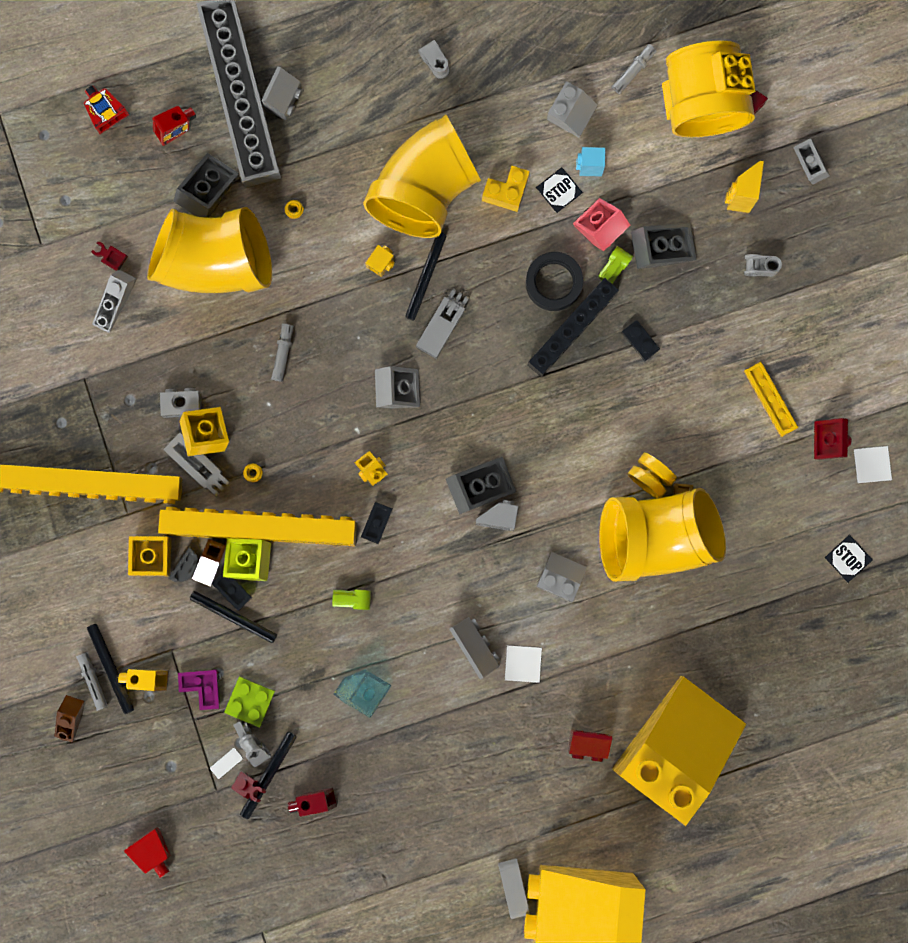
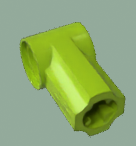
M617 246L598 278L601 281L606 278L613 284L621 271L625 270L633 256Z
M333 590V607L370 610L371 591Z

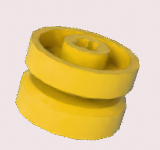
M644 452L638 459L640 467L633 466L627 475L634 483L654 498H662L666 493L663 485L671 486L677 477L662 462Z

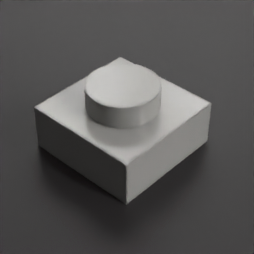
M240 721L233 725L240 739L252 733L247 722L244 724L243 721Z

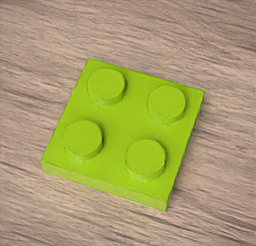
M239 677L224 713L260 728L275 691Z

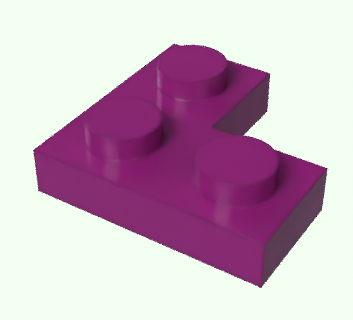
M217 670L178 673L179 692L198 691L199 710L220 709Z

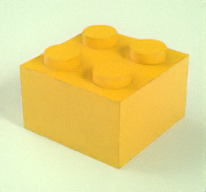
M221 407L182 413L180 426L188 456L226 450L229 439Z
M129 536L128 575L170 576L171 538Z

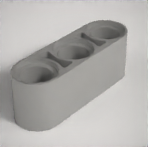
M517 859L498 863L510 918L515 919L530 914Z

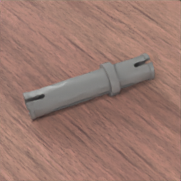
M647 44L644 50L633 58L632 64L611 86L617 94L620 95L640 70L646 68L647 62L657 53L656 49L652 45Z
M282 323L280 338L277 340L278 348L271 380L283 382L289 347L292 346L293 325Z
M86 652L76 656L83 672L81 675L86 680L96 711L108 707L95 673L97 670L93 668L89 653Z

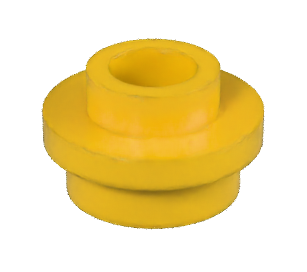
M291 200L285 205V213L289 218L297 219L302 216L304 208L300 201ZM297 207L298 211L293 213L291 209Z
M252 463L244 468L243 475L248 482L255 483L262 478L263 471L259 465ZM256 470V476L251 477L250 471Z

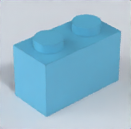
M582 147L581 153H578L576 159V170H579V176H602L605 168V148Z

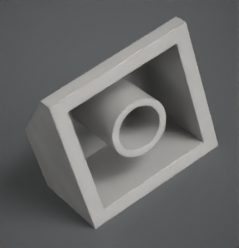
M277 67L262 102L266 112L287 120L288 116H292L295 109L294 103L296 99H300L303 89L300 81L281 67Z
M566 81L548 112L547 120L580 138L598 105L582 89Z
M393 366L375 369L376 407L390 409L420 407L418 369Z
M503 500V503L496 504L478 517L476 525L514 531L518 506L514 505L515 502Z
M551 552L536 587L564 600L573 602L587 567Z

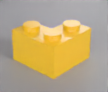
M511 166L506 183L488 178L482 195V201L518 212L530 171Z

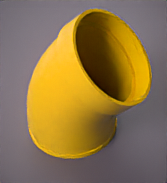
M446 114L442 118L434 120L408 138L388 160L378 179L371 183L363 205L374 219L385 226L410 236L420 238L437 237L440 235L448 213L446 209L461 192L471 187V185L481 182L471 159Z
M248 207L225 212L222 217L218 218L193 216L172 208L166 216L157 237L149 263L147 278L150 281L159 282L161 285L189 292L228 293L244 290L249 293L268 288L271 285L272 262L262 227L255 214Z
M702 488L650 500L637 501L634 497H612L604 505L599 529L600 554L604 570L609 579L614 582L636 581L639 577L692 570L721 562L725 558L726 538L722 520L712 498Z

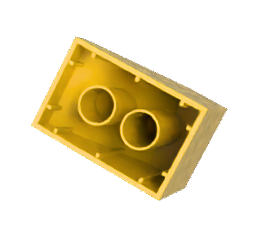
M680 676L612 767V770L686 826L711 793L746 723L687 678Z
M540 865L539 875L529 874L527 898L537 899L536 915H525L524 939H534L533 943L642 942L645 888L633 873Z

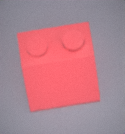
M599 198L573 225L594 246L605 251L625 232L630 223L620 209Z

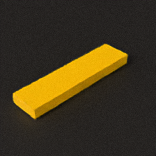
M762 362L744 370L746 377L780 437L796 430L798 426Z

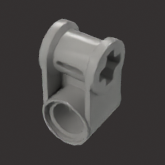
M435 40L418 50L421 58L428 65L434 76L445 78L449 74L448 61Z
M745 255L747 262L744 275L772 277L777 275L782 267L781 260L776 256ZM772 262L777 266V269L770 270L767 264Z
M254 734L245 735L240 739L239 744L246 752V758L254 767L272 757L264 743H261Z

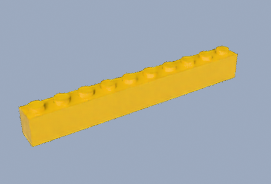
M0 465V493H3V489L11 490L10 493L22 494V491H30L31 495H41L42 492H49V496H60L61 493H66L68 497L79 498L81 494L87 495L89 499H99V496H106L107 500H118V497H125V501L137 502V498H140L148 503L164 500V504H175V501H181L183 478L177 476Z

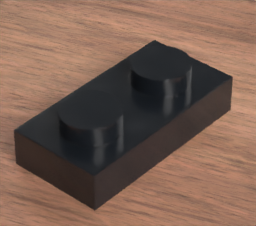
M637 320L621 332L644 361H647L660 350Z
M375 502L361 538L379 545L393 508Z
M223 572L211 583L237 611L242 609L252 599L251 595L234 578L223 577Z

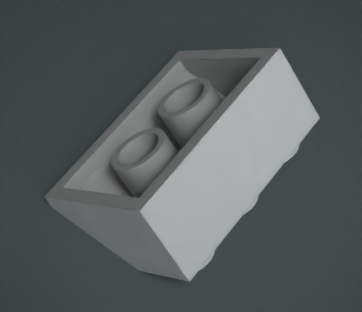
M468 617L449 630L478 677L482 679L500 667L498 665L500 659L495 651L493 653L490 652L488 648L490 643L486 636H480L477 631L480 627L476 620H471Z

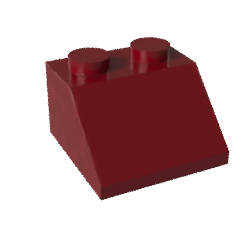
M571 730L568 753L572 754V758L584 759V756H589L592 761L603 762V758L608 759L612 736L609 734Z

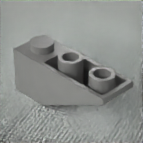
M121 270L110 275L92 325L110 333L130 296L136 280L135 277Z

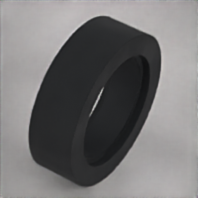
M548 252L540 255L531 263L526 276V290L530 299L538 307L548 311H560L570 307L578 299L583 287V273L579 264L571 256L562 252ZM550 264H558L565 267L573 279L571 291L559 299L545 297L536 286L538 272Z

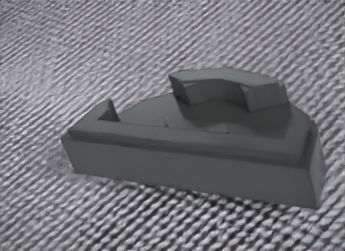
M190 546L168 579L175 582H184L192 578L199 559L196 552Z

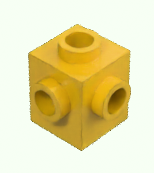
M370 451L354 462L360 470L359 476L364 482L368 480L372 486L388 475L383 469L386 466L380 457L376 459Z

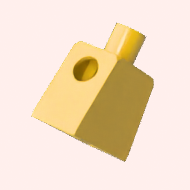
M128 669L127 673L121 672L119 674L118 682L119 684H126L127 689L163 691L167 690L168 671Z

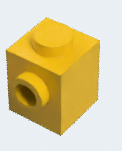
M377 245L366 261V267L382 277L395 264L393 251L387 246L381 247Z

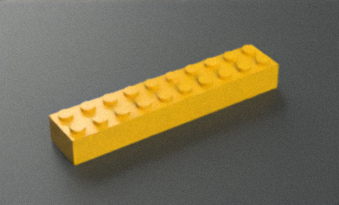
M166 507L165 510H160L158 533L166 536L257 539L271 542L356 546L357 523L353 521L352 517L341 516L340 520H334L332 516L321 515V519H315L313 515L301 514V518H297L294 514L282 513V517L272 512H262V515H257L253 511H243V514H238L234 510H224V513H219L216 509H204V512H199L200 510H197V508H185V511H180L177 507Z

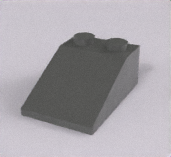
M207 153L178 186L173 202L195 216L209 218L239 173Z
M690 223L643 226L631 232L637 269L654 268L696 260Z
M503 457L446 478L459 515L516 492Z

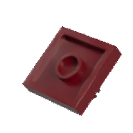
M839 418L814 421V459L824 460L848 457V447L852 442L851 437L848 435V419Z

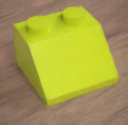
M227 538L223 577L268 581L271 543L257 539Z

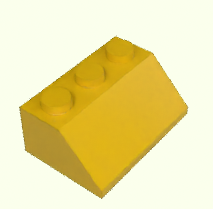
M759 161L738 176L735 182H732L725 195L727 210L746 213L751 211L759 199L764 161Z

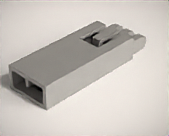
M454 288L448 298L444 297L416 344V348L435 359L438 358L465 312L464 307L470 299L466 296L463 302H461L460 299L463 296L461 292L454 298L453 296L457 291ZM453 310L456 311L451 321H448L445 318H443L445 313L446 315L451 316Z
M179 433L163 449L204 489H209L216 497L219 493L214 488L217 486L221 491L224 489L219 482L222 480L226 485L230 483L221 475L223 472L204 454L187 455L182 433ZM203 466L212 473L211 475L207 470L203 472L208 478L207 480L198 472Z

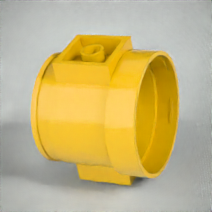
M732 41L701 42L680 48L667 56L666 65L668 67L669 80L662 83L667 120H671L672 133L674 135L691 138L714 136L740 129L753 122L755 115L750 94L756 91L750 54L741 53V47L738 43Z

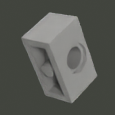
M811 138L793 147L812 185L830 176Z
M185 388L183 392H177V389H166L164 393H160L161 416L163 418L181 417L183 412L201 410V393L196 391V388ZM185 398V405L177 407V400Z

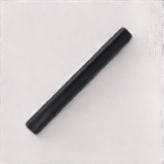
M443 232L435 237L405 315L409 320L414 321L447 237Z
M197 591L192 592L190 600L270 643H274L276 640V633Z
M92 624L87 627V631L123 713H131L134 711V707L124 684H119L118 670L98 625Z
M287 732L256 786L267 789L297 738L294 733ZM258 792L257 798L261 799L264 793ZM249 797L240 815L245 819H249L259 802H255Z

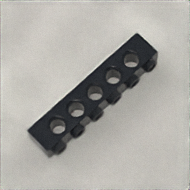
M604 278L528 361L527 366L542 378L614 299L619 290Z

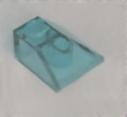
M365 669L343 678L334 695L345 704L371 718L392 685Z

